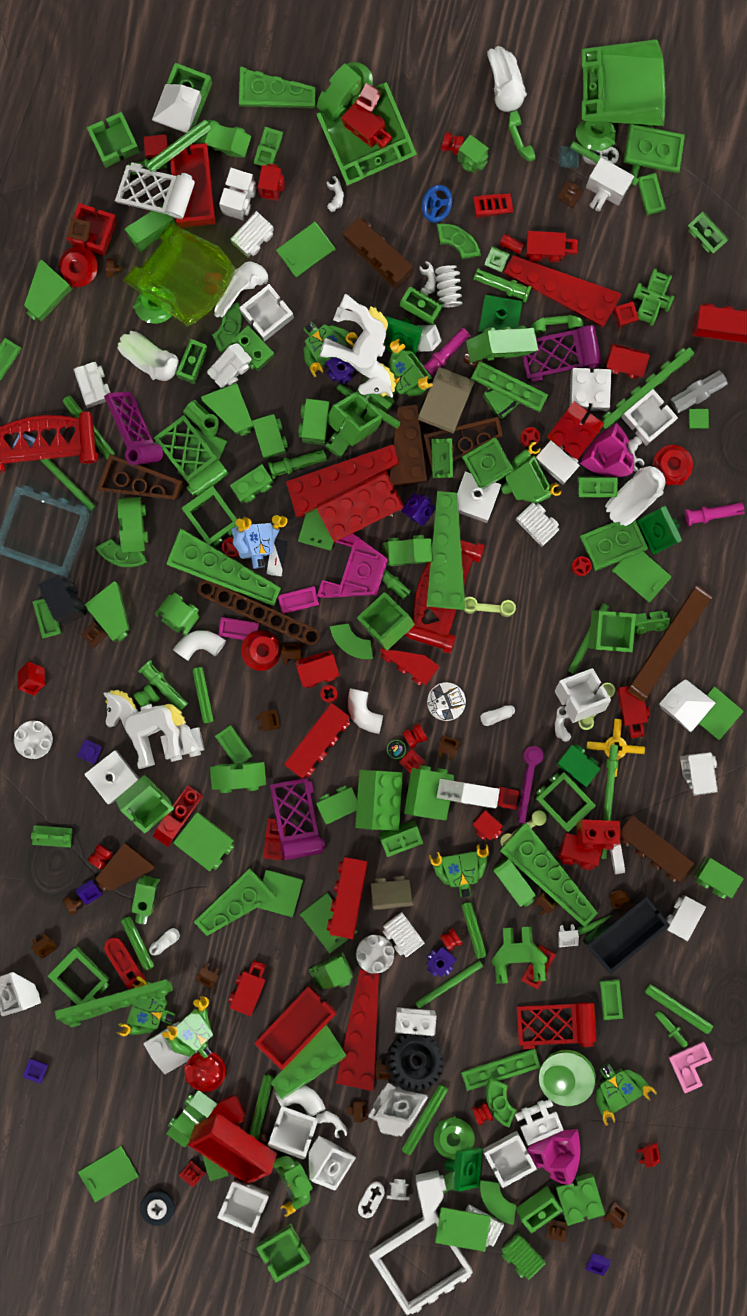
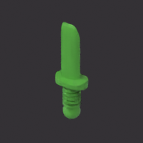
M657 1011L655 1016L669 1031V1038L673 1036L680 1043L681 1047H687L688 1042L678 1032L681 1028L679 1026L675 1028L664 1013Z

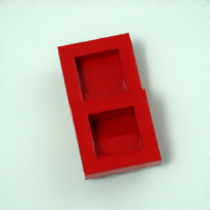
M268 818L263 859L282 861L283 857L276 819ZM286 825L283 828L284 837L286 834Z
M539 944L538 948L548 959L547 963H545L546 976L556 953ZM529 962L521 981L539 989L542 981H534L533 964Z

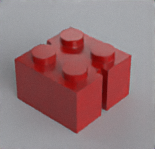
M78 203L73 218L91 222L88 241L67 237L68 243L73 246L87 247L91 252L105 256L117 224L116 216L102 210L97 212L93 207Z
M573 401L552 428L547 438L559 447L565 446L563 450L578 460L600 432L604 423L590 414L584 424H582L581 420L587 413V410Z

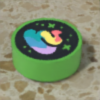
M393 740L387 746V753L393 759L402 758L406 753V746L400 740Z

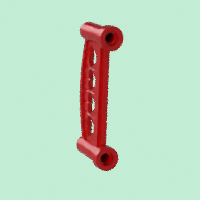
M81 412L79 418L60 415L32 416L0 426V473L5 472V464L72 456H79V463L81 464L99 462L98 453L95 451L94 424L91 412ZM70 427H75L76 431L68 444L60 431L62 428L69 429ZM56 429L57 434L49 446L42 436V431ZM37 431L38 436L33 446L30 447L23 438V434L25 432L32 433ZM14 433H19V439L12 450L4 437L6 434L13 435Z
M460 540L463 585H465L472 561L480 563L485 545L481 543L476 545ZM428 562L420 577L413 606V622L415 625L404 636L444 649L443 652L451 654L456 636L449 634L457 609L427 606L431 562ZM431 609L440 621L427 625L423 624L424 611Z

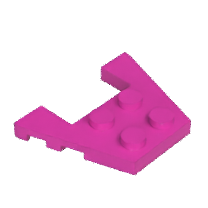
M353 533L336 541L338 544L352 547L341 584L338 585L322 580L317 597L336 598L377 595L388 558Z

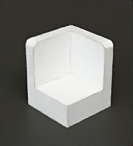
M417 325L423 328L417 352L433 351L442 341L436 325Z

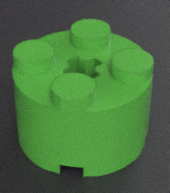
M173 593L165 598L155 612V615L158 617L160 614L163 617L161 620L163 623L178 633L181 630L184 631L183 635L186 636L199 619V610L192 604L186 605L182 602L183 598Z

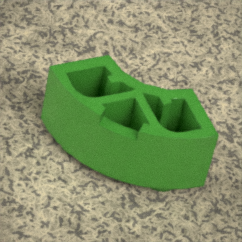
M345 63L329 80L331 85L328 89L322 91L317 103V108L332 121L338 117L341 118L345 114L349 101L361 89V77Z
M208 120L211 130L194 142V144L207 143L208 150L212 152L220 150L227 156L245 158L251 136L240 127H224L219 125L217 121Z
M141 497L118 499L119 534L122 553L145 551V543H148V532H144L143 516H146V505H142Z
M424 535L413 536V539L399 541V538H389L388 542L381 544L382 555L388 558L386 566L432 562L431 539H424Z
M251 761L210 766L212 789L220 790V793L232 792L231 789L247 788V791L259 790V786L266 785L264 762Z
M199 1090L194 1096L192 1094L189 1095L184 1102L186 1107L179 1117L174 1116L168 1124L170 1129L166 1134L184 1148L189 1143L194 1125L206 1120L217 1105V1103Z

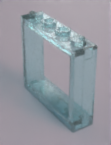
M22 485V488L16 486L0 529V554L68 578L91 513L86 511L87 507L76 504V507L69 505L68 500L59 497L58 500H54L48 493L40 491V494L32 492L33 488ZM21 495L81 515L62 567L3 547Z

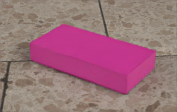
M314 586L278 595L282 614L319 605Z
M221 617L218 635L220 637L244 640L250 633L258 631L259 623Z

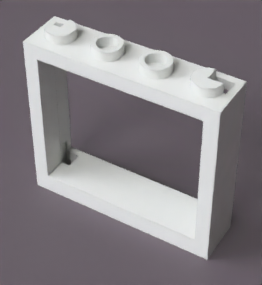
M434 1211L429 1221H425L423 1216L369 1251V1256L406 1315L419 1312L422 1309L421 1306L427 1302L428 1304L433 1303L438 1299V1295L443 1292H450L455 1288V1284L460 1281L461 1283L467 1281L466 1279L471 1277L473 1273L470 1264L459 1247L450 1246L463 1268L408 1302L381 1260L382 1256L433 1223H436L438 1226L439 1215L436 1211Z

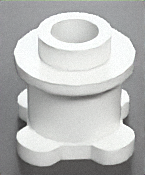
M394 1179V1183L390 1182L391 1196L387 1195V1199L410 1200V1197H406V1190L409 1184H405V1180Z

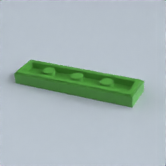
M479 361L471 377L472 380L540 413L548 397V394Z
M530 1049L461 1071L466 1089L469 1091L485 1086L489 1077L500 1081L541 1067L535 1049Z

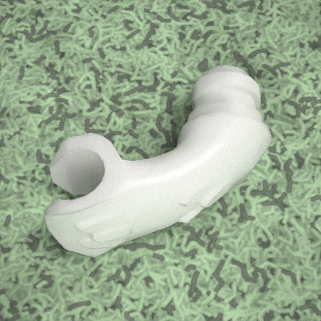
M335 176L332 177L336 181L335 184L331 185L327 181V187L335 191V197L327 206L330 212H334L342 207L344 197L340 181Z
M428 261L425 262L429 267L427 270L419 266L421 274L428 277L425 287L420 290V293L422 292V295L425 294V297L434 293L436 288V276L433 266Z
M635 436L627 444L628 452L634 455L633 471L635 472L638 471L635 463H639L644 467L643 459H637L635 456V451L642 444V439L639 436Z
M509 705L485 712L480 716L481 722L484 726L493 725L501 720L510 718L515 713V708Z
M561 706L557 709L555 733L557 738L567 742L570 740L571 735L564 727V721L569 716L567 713L565 714L566 706Z
M171 928L156 942L152 943L149 948L150 954L153 956L159 955L170 945L174 944L180 937L178 930Z
M324 1110V1112L315 1116L319 1124L331 1122L335 1125L334 1134L336 1138H339V1130H343L345 1136L347 1135V1128L337 1115Z

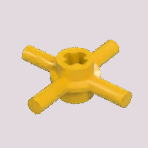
M614 719L613 737L607 739L605 743L587 741L586 749L603 750L609 757L610 744H615L616 742L620 746V750L617 752V760L626 753H645V747L627 745L625 740L621 738L622 719Z

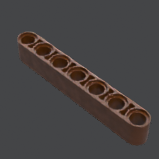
M204 580L198 585L199 594L209 601L308 646H315L320 641V634L315 628L208 580ZM208 584L212 586V591L206 595L202 593V588ZM226 592L230 598L227 602L223 603L219 600V596ZM241 600L247 602V607L244 610L237 609V603ZM262 608L265 613L262 618L254 616L256 609ZM275 616L281 617V625L273 626L271 623L272 618ZM297 624L299 632L291 634L289 632L290 625ZM309 632L316 633L317 639L314 642L306 640V635Z
M699 585L693 588L628 687L627 692L642 702L647 698L713 596L711 593Z

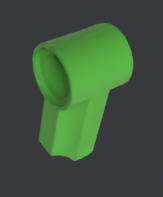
M374 393L362 395L368 402L386 413L395 403L387 395L385 397Z
M196 400L191 401L183 413L201 429L203 435L206 437L215 436L218 432L217 417L208 413ZM211 423L214 427L207 428L205 425Z

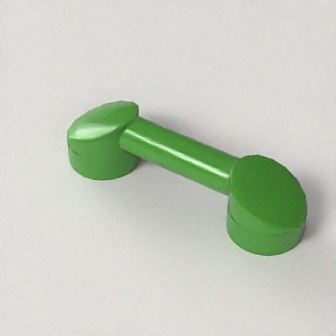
M517 110L509 115L508 128L518 153L522 158L530 162L535 160V154L531 145L526 147L523 145L516 128L521 125V119Z
M573 315L541 318L534 322L530 328H534L535 333H542L546 331L545 325L568 323V328L572 330L584 327L582 319Z

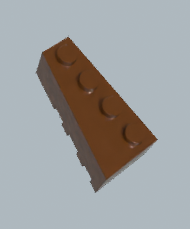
M358 217L342 233L343 239L397 291L412 276L413 266L394 247L390 246L382 235L371 229L372 226L365 219L362 221Z
M417 405L398 407L397 420L400 421V425L398 428H395L394 446L400 464L391 468L390 479L394 487L427 483Z
M499 417L458 426L454 433L441 430L423 435L431 472V439L452 438L453 461L494 437L499 438L503 436Z
M110 454L97 491L178 500L185 482L142 465H131L126 459Z
M633 815L620 830V841L628 847L632 845L636 848L635 853L643 859L647 857L651 860L650 864L658 871L662 869L666 872V877L675 883L677 881L682 885L696 868L691 860Z

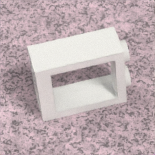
M440 779L437 798L497 808L500 789Z
M396 1007L395 1032L435 1035L436 1013L434 1010Z

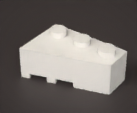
M712 753L680 756L682 775L687 783H692L689 784V787L693 789L694 795L717 792L714 772L717 763Z

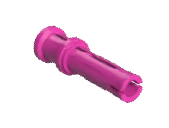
M461 328L438 353H433L432 358L425 365L422 364L432 378L435 377L434 374L438 371V368L444 367L449 357L471 336L467 330Z
M740 502L708 509L704 506L697 510L690 511L686 509L687 526L700 522L705 524L712 519L743 515L744 505Z

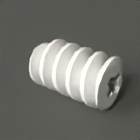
M442 266L435 270V273L438 274L436 281L440 282L437 284V289L440 290L437 295L441 297L438 299V303L442 307L449 308L462 305L461 301H457V298L462 297V295L456 293L461 287L455 286L456 283L460 282V279L455 278V276L460 274L459 271H454L457 266Z

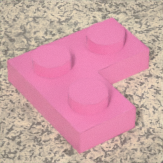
M704 1041L668 1057L684 1093L703 1086L695 1067L712 1060Z

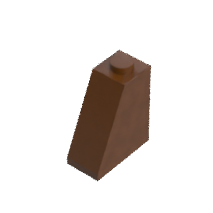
M125 842L95 880L98 881L97 885L102 890L107 891L108 889L112 891L155 869L156 866Z

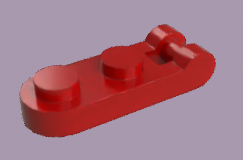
M119 938L109 939L104 945L105 953L128 990L134 988L133 984L141 982L137 979L138 976L144 981L146 978L122 940ZM133 971L135 976L129 978L127 973Z

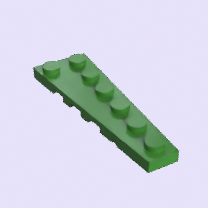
M689 347L687 350L681 349L675 355L676 359L672 363L667 361L660 367L662 371L658 375L653 373L645 380L647 384L644 387L638 386L631 392V398L627 401L625 398L616 405L617 410L613 413L607 412L601 418L604 423V429L609 428L652 389H655L657 385L664 382L672 372L677 371L694 356L691 348Z
M437 491L432 562L427 598L428 607L465 610L466 608L458 493Z
M181 528L166 562V565L273 606L281 589L278 585Z
M526 822L499 849L584 927L598 914Z
M162 980L55 1011L56 1019L69 1027H76L81 1025V1021L128 1007L138 1002L148 1001L155 996H166L167 992L173 991L172 984L168 980Z

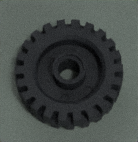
M406 1033L397 1038L388 1048V1053L385 1057L387 1058L385 1066H388L386 1071L387 1074L390 1073V1079L396 1082V1086H401V1089L409 1090V1092H418L431 1087L439 1080L444 1070L442 1069L445 1061H442L444 1054L440 1053L441 1047H437L436 1044L438 1042L431 1040V1036ZM412 1057L417 1060L418 1066L412 1063Z

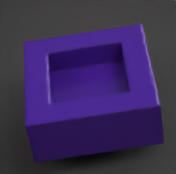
M85 739L77 757L95 765L103 747Z
M92 879L75 889L86 905L103 895Z
M30 1058L23 1077L41 1084L49 1064Z
M592 1253L586 1263L585 1270L604 1276L611 1260L604 1258L602 1255Z

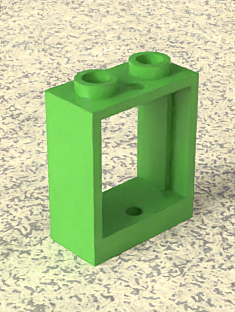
M213 486L182 507V510L210 546L216 547L224 541L222 538L227 534L233 535L231 529L238 527L236 526V517ZM215 497L232 520V523L209 539L192 513Z
M557 772L549 779L551 783L547 787L543 785L536 792L538 796L535 799L566 832H569L596 805L565 772L561 774ZM563 779L585 802L566 822L543 799Z
M78 947L74 948L48 975L77 1005L95 1000L93 996L98 991L102 993L109 986L107 982L110 980ZM76 958L101 980L83 1000L59 978Z

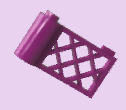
M585 326L572 331L536 338L537 343L542 342L541 345L537 344L538 351L535 352L533 357L531 355L523 356L527 380L531 379L532 382L543 380L542 376L570 371L573 368L598 369L599 365L602 364L595 326ZM573 335L574 344L571 348L561 343L565 337ZM548 340L557 343L552 353L543 348V345ZM559 345L568 351L563 360L554 355ZM540 350L550 355L544 364L535 359ZM572 353L578 357L579 364L569 365L565 360ZM551 357L561 362L557 369H551L546 366ZM533 361L542 366L538 373L530 374L529 366Z
M131 392L107 393L104 395L127 447L125 452L127 462L131 465L159 462L163 457V449L159 444L153 443L137 407L138 404L134 395Z
M528 746L521 753L526 769L517 815V822L525 823L535 765L539 764L543 759V752L537 746Z
M305 778L269 785L283 860L322 854V850L325 849V842L318 834L310 794L314 793L312 781L308 782V779ZM304 783L305 792L302 796L292 791L296 784ZM282 787L288 791L283 800L276 796L275 788ZM290 793L299 799L294 808L285 802ZM301 801L308 805L309 810L306 815L296 810ZM282 805L292 810L287 819L279 813ZM294 812L303 818L298 827L288 821ZM305 820L312 824L313 832L306 833L300 829ZM286 823L296 829L292 836L284 837L283 828Z

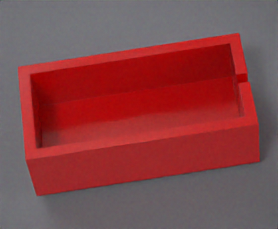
M207 143L190 145L191 154L188 155L187 148H185L170 160L171 174L173 176L185 173L192 176V180L195 181L183 219L176 218L178 228L216 224Z
M709 303L700 305L694 315L692 336L747 343V309L738 311L730 306L717 308L714 304Z
M386 470L317 504L316 509L334 542L403 508V502L396 489L393 490L394 485Z
M331 703L284 765L302 779L305 776L309 778L315 771L314 764L317 761L321 763L328 754L325 752L328 746L333 747L338 741V733L341 730L345 732L351 724L348 721L350 717Z
M344 857V860L339 862L338 874H341L340 881L336 880L334 888L337 897L336 900L332 899L330 909L334 913L333 918L328 920L327 931H330L329 935L354 940L368 866L367 861Z
M310 985L293 1000L254 1043L282 1071L337 1013L325 999L322 1002L320 1001L321 996Z
M218 1113L194 1125L188 1146L247 1185L257 1181L258 1178L261 1179L271 1174L277 1155L268 1146L262 1144L255 1137L247 1134L239 1126L234 1125Z

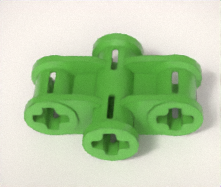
M654 269L647 288L638 283L633 299L642 300L637 312L639 320L650 323V326H653L660 307L669 312L674 296H667L665 292L672 275L669 274L667 276Z

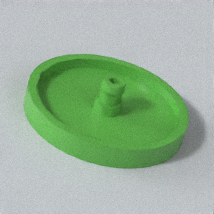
M560 1050L552 1053L544 1060L539 1072V1084L543 1093L551 1101L562 1106L581 1104L589 1098L595 1086L596 1075L592 1064L585 1056L572 1050Z

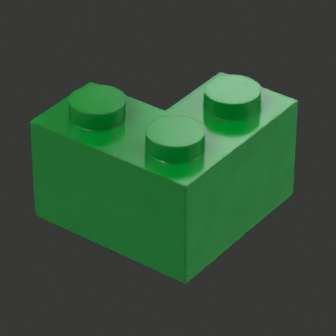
M568 745L555 764L581 785L587 787L599 772L600 768L597 766L599 763L592 757L587 759V756L584 755L586 751L579 745Z

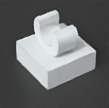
M571 924L570 931H564V927L561 925L558 934L559 947L578 946L579 934L578 930H575L574 925Z

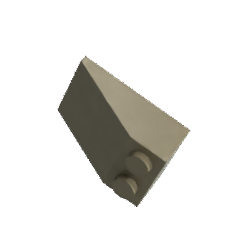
M439 367L418 420L454 433L470 395L474 380Z
M405 876L393 877V881H386V878L374 879L375 883H371L373 910L413 906L409 879H405Z

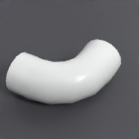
M197 630L184 636L176 644L173 651L187 661L199 649H204L216 656L223 648L226 640L210 631Z
M350 688L348 711L351 719L359 728L379 734L383 715L375 714L368 710L366 703L369 692Z
M306 1085L283 1100L274 1091L281 1107H287L294 1103L300 1104L310 1117L326 1109L318 1094Z

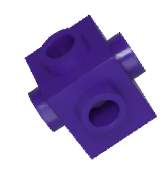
M332 357L325 362L326 368L329 370L327 374L333 382L336 380L338 385L342 382L346 384L353 379L354 367L349 362L337 357Z
M413 493L401 512L415 523L424 527L436 507L430 503L432 500L424 494L419 496Z
M440 946L437 951L433 949L426 957L428 960L426 964L429 966L427 970L435 977L437 974L440 977L443 975L447 976L454 967L452 965L456 958L443 946ZM442 960L443 964L437 965V961Z

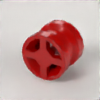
M533 427L526 428L520 436L521 444L528 448L530 443L537 442L532 446V448L535 447L540 440L539 431Z
M580 556L573 561L571 568L576 576L581 577L590 572L592 564L587 557Z
M453 928L449 929L447 934L440 935L449 952L453 950V947L462 945Z
M486 1102L482 1103L480 1107L472 1108L479 1126L483 1125L487 1120H493Z

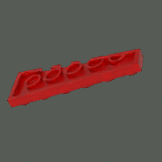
M516 256L511 258L504 271V274L527 287L531 286L532 290L602 328L605 326L622 295L619 292Z
M390 445L286 481L296 517L300 518L317 508V504L399 465L400 462L395 446Z
M363 969L359 971L343 1051L347 1057L340 1061L336 1084L369 1091L374 1090L379 973L373 974Z

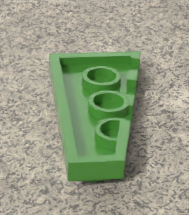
M240 67L239 106L315 108V87L294 81H286L280 77H272L262 72H254Z
M250 868L201 914L194 923L208 936L277 896Z
M327 1025L272 1080L271 1084L281 1100L347 1057Z

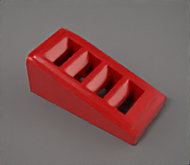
M510 193L473 197L476 218L513 213ZM503 199H506L507 209H503ZM497 200L499 202V209H496L495 201ZM490 201L492 205V210L488 209V202ZM484 202L485 210L481 211L480 203Z

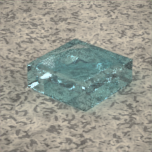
M560 147L559 167L578 168L579 153L570 147Z

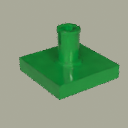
M485 295L478 333H484V329L487 328L499 330L503 327H511V329L518 327L523 301Z
M386 316L388 327L383 343L385 346L384 350L392 352L390 344L399 339V345H405L402 351L412 350L416 355L423 328L412 325V322L407 318H402L399 321Z
M666 506L637 520L653 555L682 541L677 531L679 523L674 524L678 520L671 518Z
M473 1147L457 1150L455 1160H446L445 1170L454 1172V1191H464L479 1187L483 1148Z

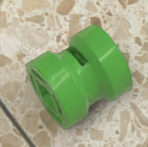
M150 684L144 687V691L133 695L141 707L150 705L151 702H157L160 699Z

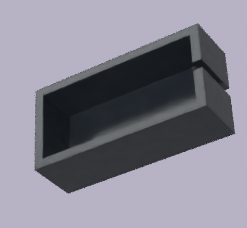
M58 574L37 584L55 621L66 625L86 616L84 613L87 610L82 599L77 598L76 593H78V589L74 582L72 583L66 577Z
M641 891L582 941L611 975L668 928L670 924Z

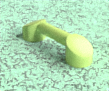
M473 597L465 598L466 608L464 611L469 614L475 611L501 613L504 617H510L516 610L515 603L510 600L504 601L501 605L477 603V600Z
M608 682L601 685L605 688L609 697L612 698L615 694L614 685ZM597 714L578 721L580 728L590 730L594 725L593 719Z
M541 810L534 811L531 815V820L527 824L531 829L536 825H543L547 819L546 814ZM515 832L503 834L500 838L501 845L503 846Z

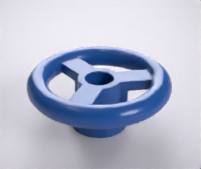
M444 185L432 186L423 197L422 213L429 222L436 223L442 221L451 210L452 195L450 190ZM435 191H443L446 198H438ZM446 205L443 213L435 217L437 210L440 209L441 206Z

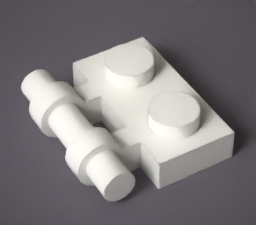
M550 1099L544 1102L541 1100L537 1102V1105L528 1109L525 1107L521 1109V1112L515 1114L517 1121L524 1118L527 1124L520 1126L528 1146L563 1131L556 1111L548 1114L547 1108L553 1106ZM541 1111L543 1117L532 1121L531 1115Z

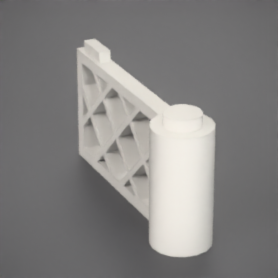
M131 163V166H126L115 201L183 219L195 181L192 180V176L185 173L177 176L156 171L152 173L147 169H143L141 164ZM131 171L136 172L139 178L130 183ZM149 176H153L155 182L147 186L144 180ZM165 180H171L170 186L163 190L161 183ZM141 182L144 189L135 193L133 187ZM158 186L161 192L152 197L149 191ZM130 189L133 196L128 199H122L124 192ZM147 193L149 200L140 203L138 197ZM161 197L165 200L162 208L157 207L155 201Z

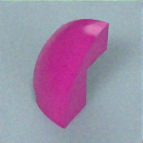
M615 423L605 430L588 448L580 464L594 473L608 477H622L632 474L634 455L628 452L627 444L629 439L622 428Z
M563 1130L533 1143L527 1149L537 1168L543 1167L550 1173L549 1177L562 1184L571 1185L576 1176L580 1160L578 1130Z

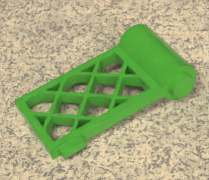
M184 415L154 437L156 440L154 443L162 447L165 454L188 482L187 489L193 496L195 494L199 496L229 474ZM183 422L188 426L187 434L177 433L178 426ZM166 435L173 436L171 445H163L160 440ZM176 436L186 437L185 447L175 446ZM189 438H197L199 440L198 448L188 447ZM174 449L184 450L182 460L173 458ZM187 451L197 452L196 461L186 460ZM200 452L209 453L212 457L207 462H199ZM185 464L195 465L194 472L187 476L184 472Z

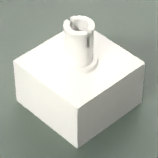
M600 158L586 185V188L596 193L590 203V207L594 209L598 202L595 210L600 211L606 199L619 206L634 176L607 160Z
M465 472L457 492L459 513L487 523L501 484L493 483L482 490L478 487L472 474Z
M118 750L113 751L84 774L108 805L116 801V798L139 780V777Z

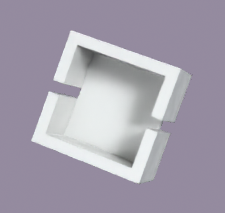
M230 168L226 185L230 186V188H224L219 203L221 213L244 220L245 215L248 216L251 209L250 198L255 196L257 190L256 182L254 181L253 174Z
M270 284L239 307L241 314L251 326L253 325L254 330L264 342L294 319L292 311L283 300H280L279 295Z
M573 368L570 377L569 406L575 401L585 410L588 409L589 404H592L590 411H608L610 408L611 370L594 369L591 373L590 369Z
M654 389L621 417L632 430L637 429L635 434L642 439L646 446L678 419L668 405L662 410L659 408L664 401Z
M593 668L560 680L555 689L561 704L566 705L565 711L572 723L606 711L611 701L603 686L599 687L601 681Z
M282 1106L267 1146L304 1160L318 1119Z
M517 1131L483 1149L502 1188L537 1170Z
M234 1177L219 1212L218 1219L254 1233L270 1192L252 1184L247 1185Z

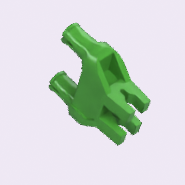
M522 927V943L515 944L513 928H503L504 944L491 961L493 966H495V983H508L506 968L508 963L531 962L533 964L534 981H546L545 963H547L548 959L533 943L532 927Z

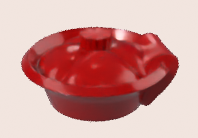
M75 246L63 253L59 262L60 277L72 288L86 286L96 276L97 260L89 249Z
M668 445L656 453L653 467L663 473L665 485H683L684 481L692 473L693 460L689 452L683 447Z
M261 630L250 633L244 639L241 646V655L244 662L250 668L257 671H265L272 668L278 662L282 651L276 635Z
M197 1052L183 1065L186 1083H189L192 1088L201 1092H210L217 1089L223 1083L226 1075L223 1060L213 1052L206 1058Z

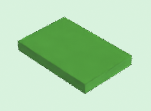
M630 124L623 163L679 173L685 135Z
M636 520L627 526L620 525V522H612L580 536L594 571L648 550Z

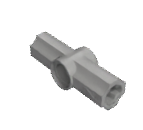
M719 370L704 380H698L687 387V390L671 398L670 402L674 410L679 414L690 406L697 405L706 400L714 392L724 388L728 384L724 374Z

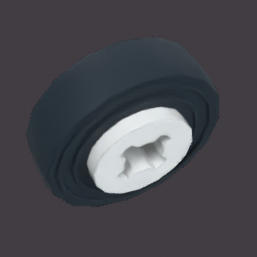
M163 1190L149 1192L144 1196L140 1204L142 1218L152 1226L166 1224L172 1219L175 1212L173 1198Z

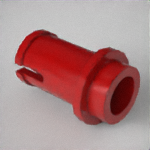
M504 234L499 244L502 245V248L506 247L520 254L525 243L510 237V234Z

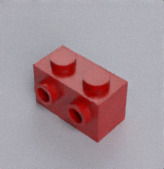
M275 164L262 165L258 183L259 197L278 201L280 191L283 192L285 186L281 168H278Z
M611 343L605 367L610 369L611 373L619 374L623 372L627 373V376L630 378L638 379V376L644 377L650 355L645 351Z
M331 650L294 661L303 688L314 687L322 681L330 682L335 680V677L340 676Z
M483 810L471 823L477 829L475 833L482 840L486 838L488 840L492 838L496 840L503 832L501 830L503 826L486 810Z
M581 820L577 822V846H583V849L602 847V850H614V847L620 845V821Z
M566 833L562 837L557 859L562 860V863L567 865H573L574 863L581 865L580 868L584 870H592L599 864L602 847L583 849V846H577V836Z

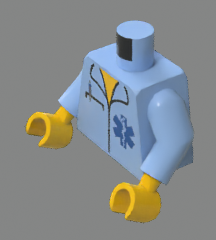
M273 516L272 522L274 525H271V523L251 524V520L243 517V520H236V526L238 527L231 529L234 537L233 545L242 559H252L253 569L265 567L263 557L273 553L274 542L280 530L279 527H284L287 524L286 517Z

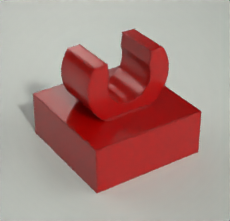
M411 749L399 764L411 774L412 768L419 769V765L422 766L426 761Z
M649 1143L637 1150V1153L644 1154V1158L638 1160L640 1164L645 1163L646 1167H653L660 1163L657 1143Z
M191 1159L179 1173V1176L194 1188L206 1174V1171Z

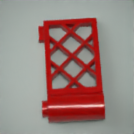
M593 1002L517 1006L519 1046H523V1049H535V1045L581 1043V1047H591L593 1043L597 1042ZM571 1008L572 1016L566 1022L558 1014L562 1009ZM544 1009H549L554 1014L548 1022L539 1016ZM529 1010L535 1015L528 1024L521 1018V1011ZM536 1017L545 1024L538 1033L530 1026ZM555 1017H558L564 1023L558 1032L549 1025ZM568 1026L573 1031V1039H564L559 1033ZM546 1027L555 1033L551 1040H545L540 1035ZM527 1028L536 1034L531 1041H523L522 1033Z

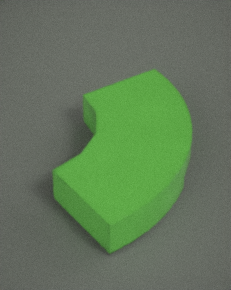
M437 224L440 244H448L454 247L460 253L461 259L481 256L476 241L466 231L452 224Z
M238 302L231 305L222 318L220 328L212 335L220 353L231 346V341L240 333L242 314Z
M112 538L95 547L105 560L120 567H138L148 563L142 551L122 553L121 546L116 544Z
M349 624L330 626L335 642L344 652L359 659H373L370 640H363L355 636Z
M489 1077L485 1091L488 1108L495 1119L509 1128L517 1110L507 1101L506 1091L508 1085Z
M480 1179V1192L487 1209L497 1219L514 1225L516 1204L509 1202L503 1197L499 1182Z

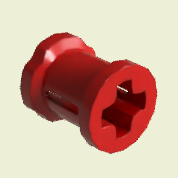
M331 685L324 686L320 692L322 700L327 703L334 702L338 696L336 688ZM332 689L334 697L326 699L324 691Z

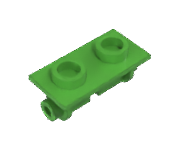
M663 610L650 612V619H647L646 613L636 614L634 633L643 634L647 631H663L667 629L670 622L668 613L663 612Z
M34 826L31 833L32 845L71 848L72 828Z

